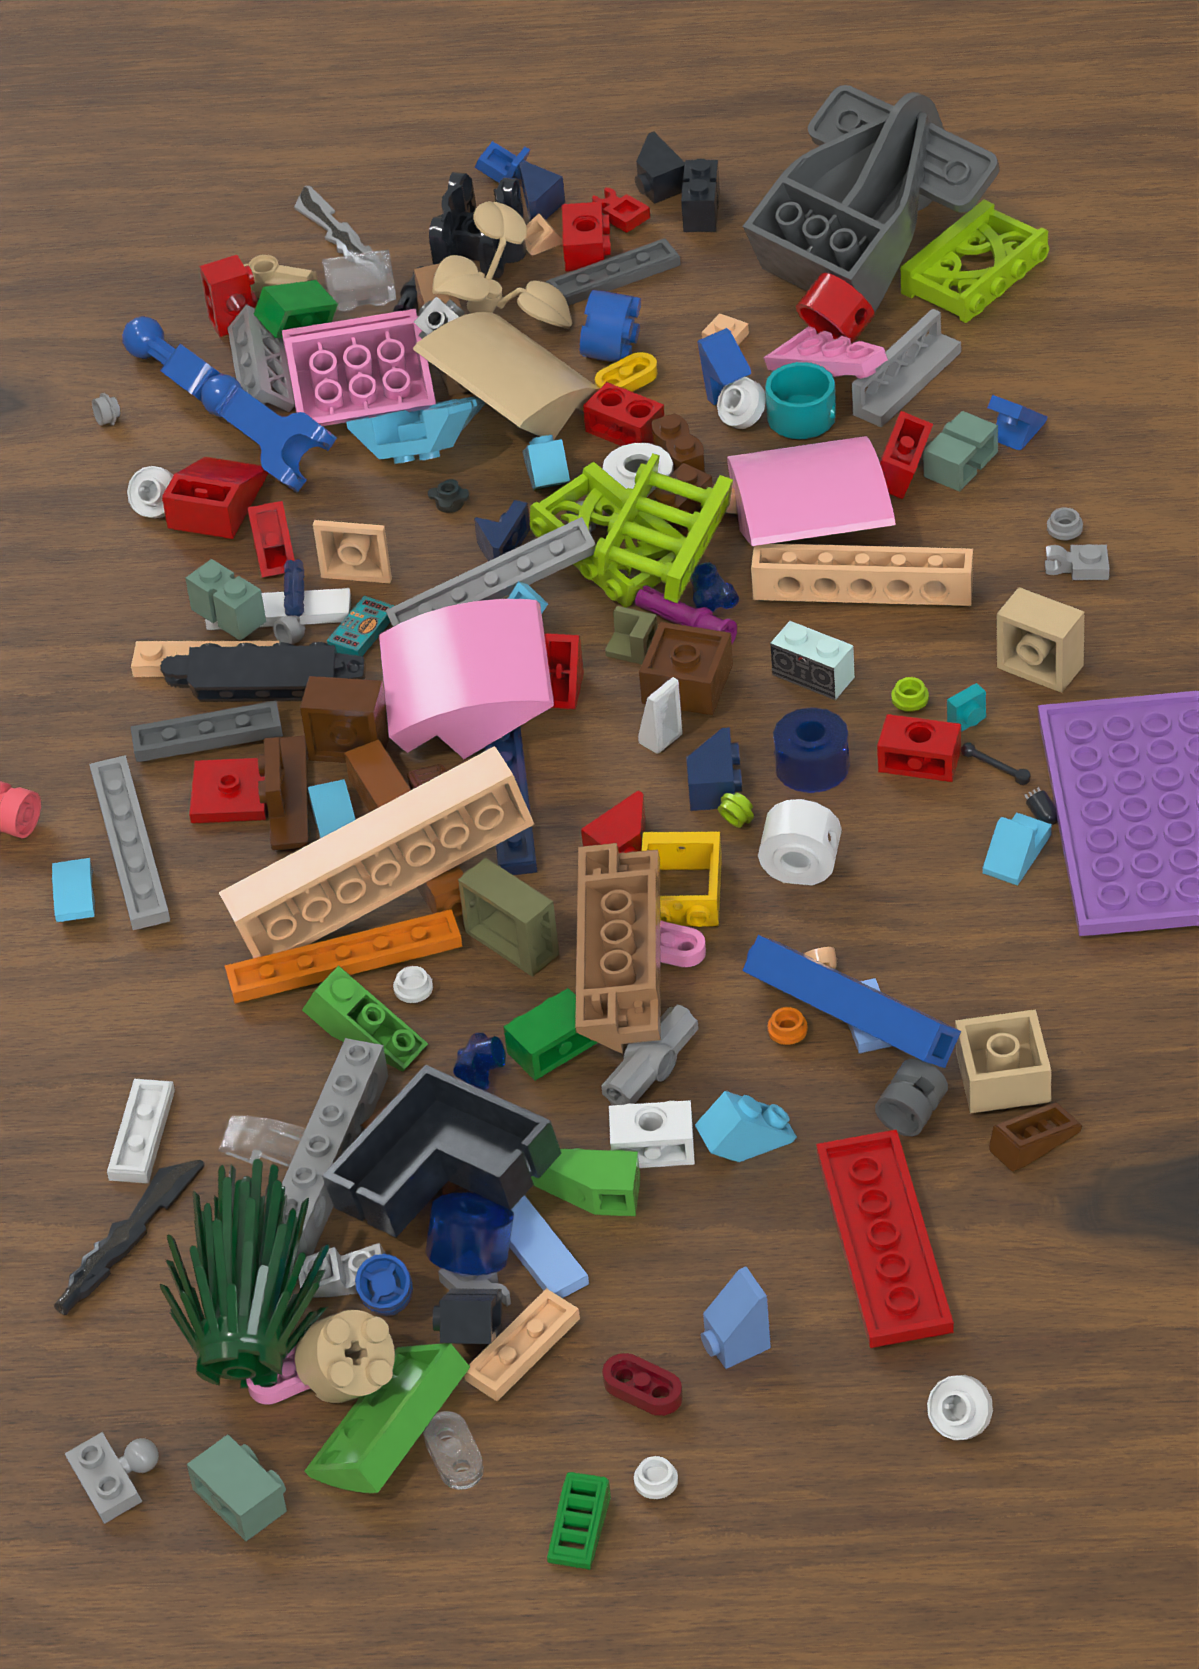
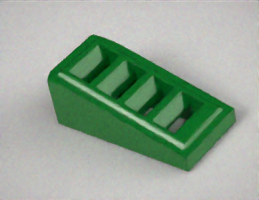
M567 1472L547 1555L548 1563L591 1570L611 1499L610 1485L607 1478ZM572 1509L590 1511L592 1515L572 1512ZM572 1526L588 1529V1532L567 1529V1527ZM565 1541L584 1544L585 1547L584 1549L565 1547L562 1544Z

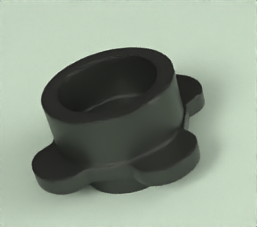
M448 479L440 483L437 488L428 490V498L435 500L437 509L445 513L460 510L463 507L464 501L470 497L469 491L462 489L455 479Z

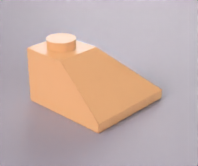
M314 520L313 529L321 578L391 583L392 575L384 525Z

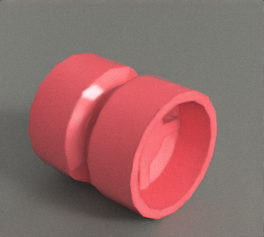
M0 781V831L22 839L26 838L37 825L41 811V798L34 791L21 787L12 788L10 784Z

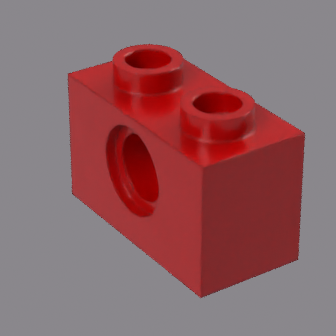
M602 202L562 204L565 272L575 271L603 261L606 255H611L609 215L602 214Z
M237 254L199 266L208 319L219 337L229 335L228 327L246 305L255 309L258 303L254 292H251V285L255 284L252 270L249 265H243Z
M900 411L880 459L889 494L901 499L904 498L933 426V423Z
M887 714L877 744L878 772L953 782L961 754V724Z

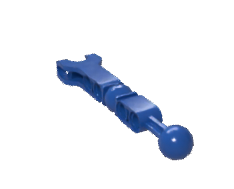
M140 316L125 325L123 345L130 355L142 359L153 357L164 366L160 371L199 399L210 414L223 417L261 446L262 468L298 493L307 480L299 471V462L303 454L314 447H320L328 451L337 440L336 436L306 413L297 412L287 417H281L243 390L236 378L221 374L182 344H179L175 349L164 340V331L155 319Z

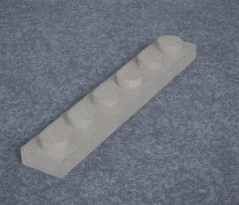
M581 517L386 610V613L394 627L424 613L447 606L473 601L501 599L511 594L518 581L530 585L593 555L596 544Z
M126 755L89 764L132 929L137 930L170 922L169 911Z

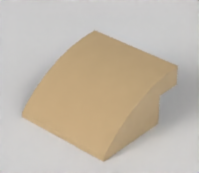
M475 312L453 319L425 336L413 348L414 351L518 427L538 436L553 435V440L574 410L578 408L583 411V405L600 389L502 317L491 312Z

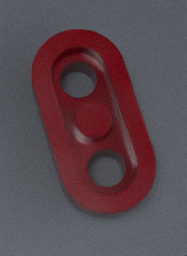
M629 1353L616 1354L605 1362L602 1369L603 1383L609 1394L657 1416L671 1414L680 1407L683 1400L682 1384L680 1379L672 1372ZM629 1379L630 1381L623 1383L620 1380Z

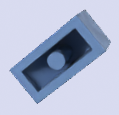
M741 1268L703 1313L705 1332L701 1333L702 1343L707 1353L711 1357L716 1355L725 1369L771 1348L767 1295L748 1268Z

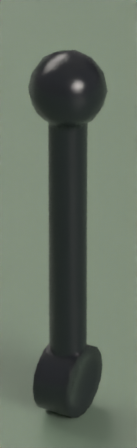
M972 743L962 745L961 752L965 757L973 756L1014 776L1016 783L1020 785H1026L1030 782V772L1027 769L1016 770L976 750L975 745Z

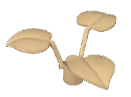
M491 201L480 204L474 212L476 227L484 235L493 239H499V246L486 278H484V273L478 272L475 263L470 259L458 255L448 256L440 263L435 272L433 294H446L468 300L467 308L470 313H493L496 307L503 309L507 302L519 296L517 303L528 315L543 322L570 329L572 320L568 303L563 294L548 283L530 281L525 289L519 287L505 297H502V287L498 282L492 280L505 248L506 241L513 244H521L526 237L527 227L523 218L514 209L505 204Z

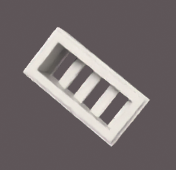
M674 677L647 698L639 730V743L656 754L661 753L683 734L679 682Z

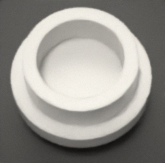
M409 966L403 968L397 974L393 984L394 993L403 1002L417 1003L430 996L433 990V982L430 975L423 968Z
M652 1456L644 1459L634 1473L635 1488L646 1498L661 1499L667 1497L676 1489L678 1484L675 1467L663 1457Z

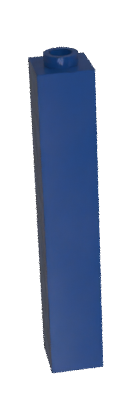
M758 935L754 945L748 951L743 972L924 1062L942 1068L946 1067L960 1036V1030L778 941Z

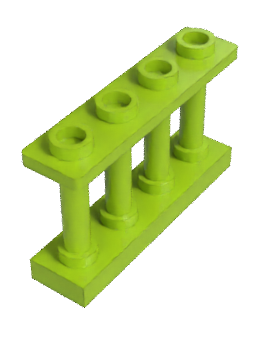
M652 453L647 464L641 463L635 476V486L633 489L627 488L621 503L622 510L619 514L614 513L608 525V535L606 539L602 537L599 539L594 551V558L598 559L597 573L604 575L610 563L615 561L660 577L661 582L666 583L664 599L678 603L730 504L733 479L720 475L713 488L707 487V489H703L658 473L660 455ZM652 486L700 502L703 508L700 513L695 511L691 514L646 497ZM642 511L687 527L689 534L687 538L682 536L678 539L633 523L638 512ZM625 536H629L674 552L676 558L673 563L668 561L667 564L619 547Z

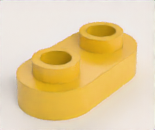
M633 353L600 370L595 376V385L601 388L608 382L633 392L655 380L658 374L656 358L649 353Z

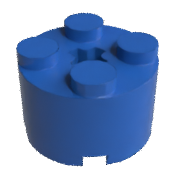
M592 290L584 313L587 315L585 326L582 325L580 354L588 358L614 363L631 355L632 345L629 344L637 343L640 331V324L634 323V320L638 318L640 313L641 298L602 290Z

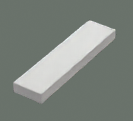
M350 588L304 591V613L299 617V624L343 622L351 612ZM284 592L262 593L267 622L260 627L273 626L276 620L287 616L284 608ZM205 619L207 630L221 629L218 627L217 621L211 623Z

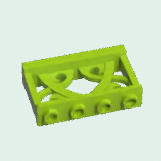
M983 199L900 267L901 294L911 299L916 295L960 316V321L967 323L974 316L980 314L997 297L1002 296L1016 281L1022 279L1034 266L1045 260L1049 252L1048 230L1044 228L1038 230L995 210L993 203ZM991 250L994 257V267L974 271H961L960 259L964 255H978ZM951 286H958L959 293L951 290Z
M592 462L583 468V474L540 503L535 502L530 506V528L534 535L539 538L564 526L554 515L565 510L578 514V516L570 513L561 515V520H565L568 523L582 517L588 530L590 522L608 526L614 513L619 514L622 510L621 503L627 489L595 462ZM584 495L587 496L582 506L575 503ZM603 510L610 516H603ZM642 511L638 512L633 523L678 539L683 536L664 519ZM625 536V550L653 560L661 558L658 562L667 564L668 561L673 563L676 558L674 552L643 541H637L638 547H636L632 541L633 538ZM594 554L573 564L586 579L594 581L611 600L617 601L625 608L632 605L640 589L643 590V586L648 585L653 588L661 582L660 577L643 571L630 580L628 577L632 572V567L615 561L610 563L604 575L598 574V559L594 558ZM619 569L626 570L628 572V577H626L622 572H620Z

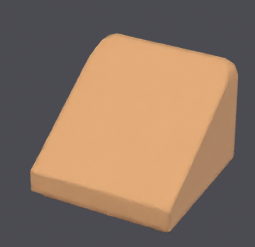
M540 214L536 215L526 225V250L532 256L563 244V238Z

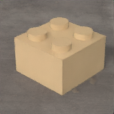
M1018 587L997 613V668L1062 693L1084 666L1085 612Z
M1036 1009L955 1020V1028L961 1031L956 1042V1055L970 1113L1051 1102V1067Z

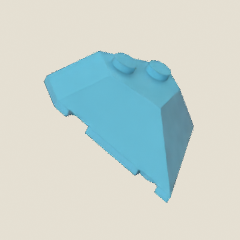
M475 395L458 400L438 402L425 410L412 412L403 410L377 415L372 418H360L347 421L346 423L347 428L378 459L393 458L394 464L413 461L415 460L414 455L419 454L420 460L440 457L439 450L453 447L460 433L486 402Z

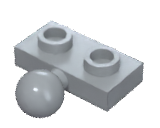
M101 1432L66 1452L65 1456L105 1524L142 1502L127 1474L131 1471L146 1473L152 1470L158 1462L159 1453L152 1441L139 1438L131 1441L125 1449L124 1456L118 1459L105 1435Z

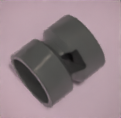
M920 1059L905 1060L891 1080V1084L887 1086L875 1104V1112L879 1120L890 1130L897 1129L900 1135H918L931 1117L932 1111L936 1109L948 1091V1083L945 1076L930 1063Z

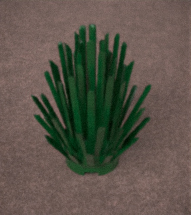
M260 1159L253 1161L252 1178L244 1176L242 1179L237 1180L236 1183V1169L232 1164L230 1165L229 1177H226L224 1166L221 1165L219 1167L218 1197L214 1195V1221L212 1219L210 1203H206L204 1211H201L200 1196L193 1191L197 1247L194 1245L190 1247V1256L203 1311L194 1287H191L175 1238L170 1234L167 1235V1241L174 1262L166 1259V1263L192 1327L168 1286L160 1284V1289L171 1307L170 1315L197 1356V1375L204 1381L218 1386L220 1385V1378L240 1380V1388H248L246 1379L249 1378L254 1385L261 1387L276 1383L277 1375H282L284 1359L298 1344L300 1338L304 1336L310 1326L328 1308L320 1307L316 1311L309 1312L290 1336L319 1288V1284L326 1269L319 1270L328 1253L329 1245L327 1244L320 1249L299 1293L292 1295L306 1259L304 1252L298 1255L297 1260L296 1256L303 1232L309 1198L302 1202L298 1218L296 1217V1210L292 1208L288 1214L287 1223L284 1224L287 1205L286 1187L282 1186V1182L278 1180L279 1170L277 1165L272 1164L270 1166L265 1196H261L263 1162Z

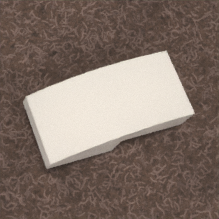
M380 1243L340 1256L335 1247L330 1248L319 1270L326 1269L314 1297H335L358 1293L355 1283L358 1268L366 1259L373 1255L385 1254ZM318 1253L306 1257L299 1274L300 1289Z

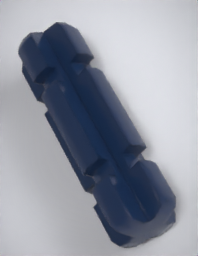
M289 559L284 564L285 614L287 616L295 615L300 617L304 613L303 562L300 559L295 561Z

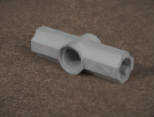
M677 1004L675 1007H669L661 1016V1040L628 1043L624 1053V1060L602 1084V1095L610 1101L612 1106L635 1104L655 1079L662 1082L670 1075L675 1066L677 1054L698 1030V1020L692 1016L689 1009Z

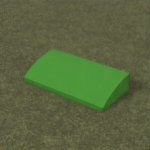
M451 1343L397 1347L391 1380L377 1391L362 1396L357 1400L305 1469V1473L312 1479L337 1488L363 1493H378L469 1370L470 1366Z

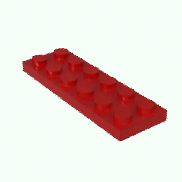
M897 1129L816 1144L819 1165L869 1347L874 1348L954 1333L953 1319Z

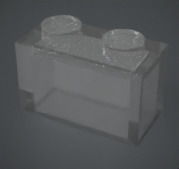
M389 249L322 260L327 292L338 303V310L348 311L356 306L366 304L380 306L387 304L389 301L396 300Z

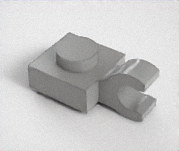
M1059 545L1046 547V574L1071 573L1072 580H1109L1107 545H1070V552H1067Z

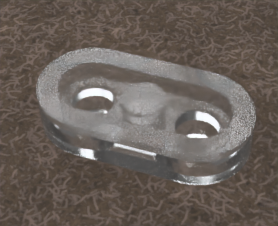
M450 1411L436 1413L423 1431L425 1444L432 1460L447 1486L454 1489L471 1488L483 1476L482 1455L465 1420L459 1414ZM445 1437H451L450 1439H448V1440H446V1441H442V1440H441V1439H443V1438H445ZM462 1469H465V1470H466V1471H464V1472H457V1471L462 1470Z

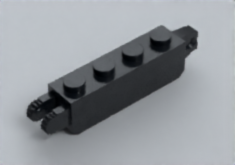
M285 642L275 643L273 646L240 643L236 647H221L218 644L206 643L200 647H189V655L167 656V658H163L164 660L161 661L160 670L165 676L164 679L168 685L175 688L177 686L179 688H190L193 695L200 702L302 701L309 676L365 680L366 663L363 656L337 653L335 645H329L324 642H313L309 646H293Z

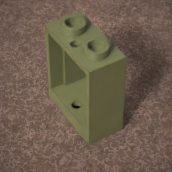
M486 857L473 868L468 869L458 879L465 933L532 977L559 955L552 900Z

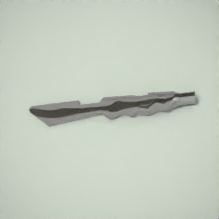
M305 186L294 206L295 210L326 229L328 232L325 240L336 244L337 252L343 253L345 260L355 263L358 270L368 272L378 282H384L388 277V272L380 265L379 258L370 246H364L361 243L359 236L347 222L339 223L331 215L335 213V210L311 186Z

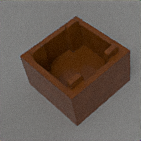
M659 622L639 670L641 703L646 704L647 698L674 677L679 682L681 710L713 715L733 666L731 633Z
M309 676L300 706L309 761L346 763L344 752L378 739L386 750L389 733L382 681Z

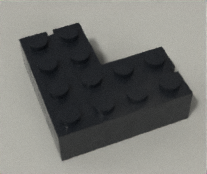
M425 1065L322 1175V1178L335 1209L360 1221L366 1218L369 1225L397 1237L447 1181L511 1210L534 1185L531 1177L534 1176L539 1179L562 1153L551 1120Z

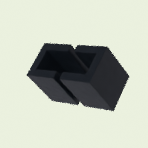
M685 160L681 198L683 232H716L720 197L718 160Z
M451 1288L440 1299L439 1305H434L433 1330L440 1331V1343L491 1344L502 1332V1289Z

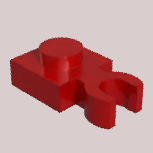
M606 187L604 189L605 199L598 198L595 195L592 196V202H602V213L609 215L610 223L626 233L650 218V207L628 194L619 198L616 196L615 190Z

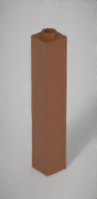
M379 739L344 752L348 778L369 812L411 791ZM459 865L416 887L433 914L452 909L454 917L463 914L458 879L464 873Z

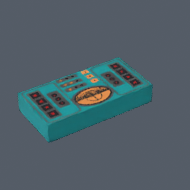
M363 596L329 637L327 644L335 645L337 653L363 656L391 622L386 610L394 607V605Z

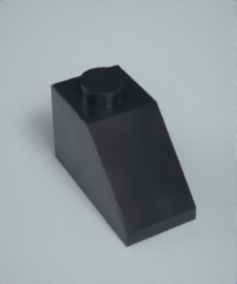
M654 131L649 133L636 161L637 176H635V183L639 192L645 194L656 204L682 193L685 162Z

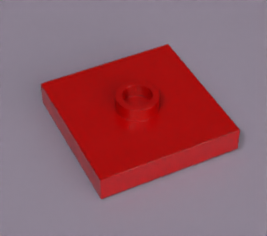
M258 758L195 761L189 811L191 823L266 820L267 803H260L258 781H264L265 776L260 777Z

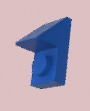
M727 328L697 341L707 400L713 405L718 403L719 395L725 385L751 374V369L731 331Z
M992 395L987 407L999 413L996 425H998V443L1016 450L1023 449L1042 428L1048 418L1043 414Z

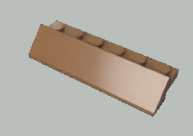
M617 843L578 847L575 1028L577 1033L622 1054L623 1044L661 1040L658 850L619 853Z

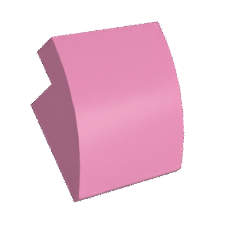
M416 309L282 330L296 413L304 412L320 425L327 426L403 410L408 412L425 410L436 404L428 360L413 350L416 343L421 340L418 335L422 331L414 323L418 318Z
M867 436L727 456L730 479H733L732 487L735 490L740 532L751 546L896 525L884 474L875 449Z
M493 599L447 606L409 619L379 635L389 738L407 753L433 737L438 736L463 759H466L554 706L541 606L537 600Z

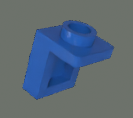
M492 141L478 158L474 168L499 183L504 177L521 180L520 163L527 162L526 159L531 149L525 146L516 156Z

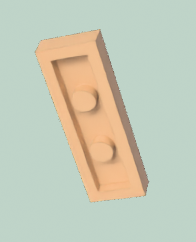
M546 1288L469 1364L470 1368L464 1375L465 1381L495 1401H498L580 1320L579 1308Z

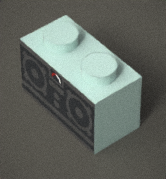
M789 621L770 643L773 676L834 700L839 697L855 678L854 650L851 644Z

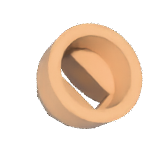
M822 947L804 953L836 969L837 958L834 947Z

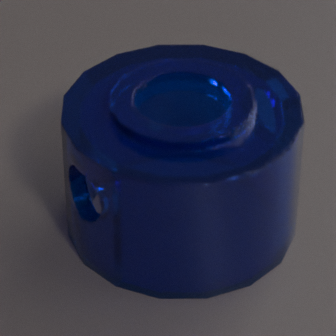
M811 707L797 709L788 713L776 723L773 732L774 764L776 775L784 785L795 791L807 793L822 792L839 785L847 777L850 768L849 734L847 724L839 715L827 709Z
M451 1193L442 1195L433 1201L425 1251L426 1256L432 1263L442 1269L466 1275H488L499 1272L506 1267L514 1220L512 1210L475 1193Z

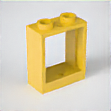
M643 832L642 851L658 850L660 870L710 869L708 895L660 896V921L681 926H719L722 865L720 832Z

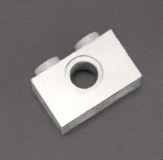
M691 1100L609 1106L611 1151H638L639 1168L695 1165Z

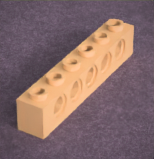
M809 544L754 546L751 565L753 600L971 606L973 549Z

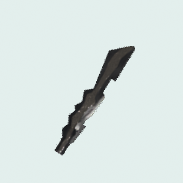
M195 1160L160 1168L130 1218L112 1223L108 1237L94 1243V1249L82 1257L80 1268L69 1275L68 1287L54 1304L55 1309L60 1314L67 1315L77 1302L88 1297L111 1274V1267L123 1259L147 1234L145 1225L160 1207L166 1210L169 1209L203 1169L204 1162L202 1160Z

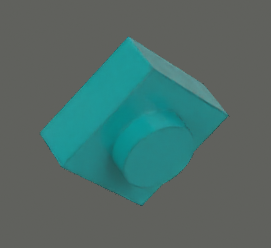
M977 683L947 699V722L961 724V732L977 725L986 718V691Z

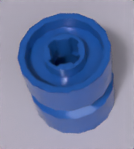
M378 1254L366 1259L358 1268L355 1278L356 1290L367 1309L374 1314L382 1316L395 1315L404 1310L411 1300L413 1284L410 1274L402 1261L392 1255Z

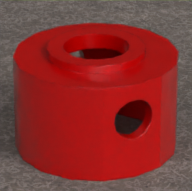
M829 273L820 274L796 305V311L808 327L815 328L817 335L822 331L832 333L833 339H838L841 336L850 338L851 344L856 341L875 315L871 304L861 293L844 280Z

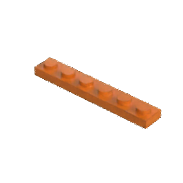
M450 909L225 965V971L234 1004L323 982L338 966L349 975L463 946L453 911Z

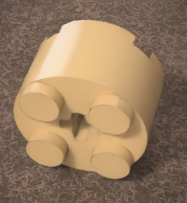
M347 1310L318 1320L310 1326L296 1346L295 1365L298 1376L305 1386L308 1385L318 1394L315 1396L323 1401L342 1403L377 1391L392 1378L395 1351L388 1325L382 1318L374 1317L367 1312Z

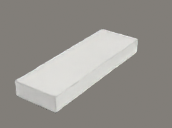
M134 1079L107 1169L109 1181L149 1183L175 1092L173 1081Z

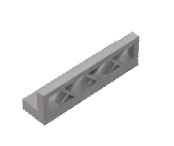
M246 305L228 327L236 379L243 390L262 404L268 402L290 412L295 403L283 337L275 338L254 315L255 309ZM271 386H272L278 393L272 391V390H271Z
M931 309L885 352L888 360L877 367L873 375L866 378H857L852 383L853 415L882 428L961 353L960 341L941 334V312Z

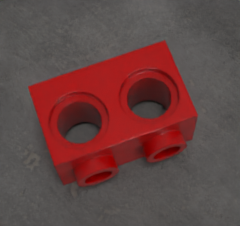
M608 382L583 405L585 432L619 446L632 443H649L653 445L652 421L665 416L664 404Z

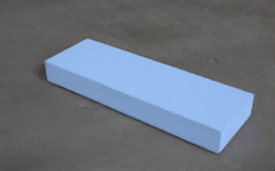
M525 1195L511 1210L500 1206L488 1212L489 1222L543 1291L547 1288L561 1298H564L589 1285L588 1274Z

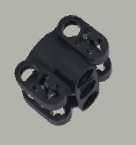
M452 172L449 178L448 190L442 197L441 207L443 214L433 217L429 228V243L433 265L441 263L448 256L458 255L470 260L479 261L481 272L486 277L499 246V239H493L484 235L474 223L476 200L472 178L467 173ZM504 177L500 181L498 188H494L495 202L511 207L523 218L519 180ZM525 239L521 244H513L506 241L493 278L502 277L505 263H515L526 256Z

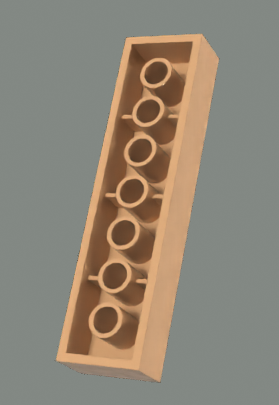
M494 746L220 891L219 894L252 957L257 958L309 945L534 825V822L513 773Z

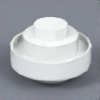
M747 377L725 385L717 403L718 415L721 420L736 429H745L752 426L764 411L766 398L762 386Z
M156 466L143 467L137 471L129 481L127 490L128 501L133 510L142 516L154 519L164 517L162 495L174 475L168 470Z
M967 1375L949 1376L939 1381L930 1392L927 1402L928 1417L933 1427L942 1436L953 1440L971 1439L981 1434L989 1425L993 1413L992 1398L987 1388L979 1380Z

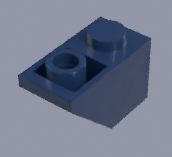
M730 727L721 728L686 757L690 811L718 809L722 803L721 797L725 793L734 795L735 792H742L741 769H733V765H740L738 742L731 743Z

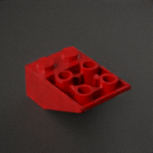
M206 456L175 473L162 495L168 529L233 539L248 512L247 508L251 507L269 473L262 468V465Z

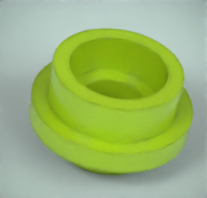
M903 678L896 683L892 690V703L898 709L904 711L919 710L929 701L928 689L918 678Z
M725 793L721 797L722 803L718 807V811L727 822L741 828L744 823L749 824L754 819V814L751 811L753 805L745 796L740 793H735L734 795Z

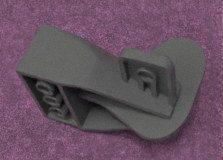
M841 85L830 94L808 125L810 137L819 147L799 157L780 175L745 222L743 228L762 269L806 291L809 290L820 274L829 273L835 275L861 293L871 304L874 312H876L911 243L916 227L918 210L924 209L932 201H935L956 212L970 211L997 177L1000 166L995 154L944 130L937 108L929 97L917 92H911L904 95L895 106H892L852 86Z

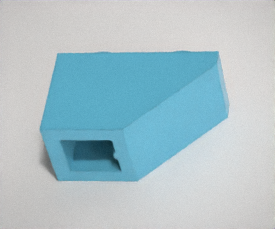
M553 435L532 438V441L529 442L530 445L523 450V457L533 490L567 484L570 481L562 439L553 440Z
M727 1091L722 1093L695 1124L711 1154L736 1162H741L788 1145L797 1138L788 1123L790 1121L788 1114L781 1107L775 1104L767 1105L755 1101L748 1095L739 1096Z

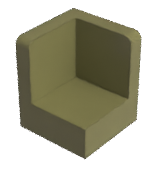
M617 606L613 612L615 632L605 648L606 656L642 664L657 630L656 614Z

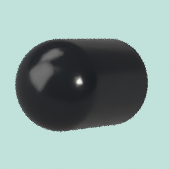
M1038 787L1037 790L1039 792L1033 790V795L1029 792L1030 797L1025 794L1027 798L1026 805L1037 820L1051 825L1058 822L1056 807L1044 790L1041 791Z

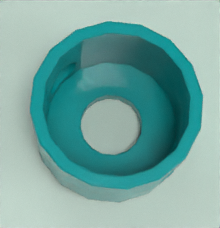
M796 362L781 366L774 370L767 378L765 386L767 421L770 428L779 435L791 439H808L823 434L835 423V381L832 374L824 367L813 363Z

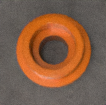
M783 1007L776 1010L768 1021V1034L773 1041L779 1044L791 1045L798 1043L805 1038L808 1032L805 1017L799 1010L792 1007Z

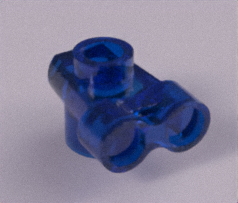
M710 561L697 565L690 578L693 587V602L696 608L706 607L713 613L720 607L730 609L736 606L739 602V596L732 584L725 583L718 573L716 566Z
M484 1033L471 1035L466 1047L458 1050L453 1068L454 1075L458 1079L487 1092L490 1083L488 1080L490 1070L504 1067L506 1063L505 1048L500 1038L497 1036L488 1038Z

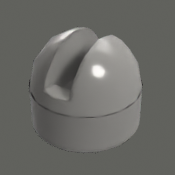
M290 615L274 622L273 630L279 642L294 645L303 638L305 626L299 624L300 618Z

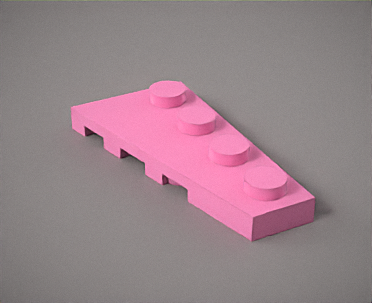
M807 327L764 357L768 370H776L786 364L806 362L824 367L833 377L855 375L856 378H866L876 372V368L888 360L883 347L862 341L851 344L850 338L844 336L833 339L832 333L822 331L817 335L815 328Z

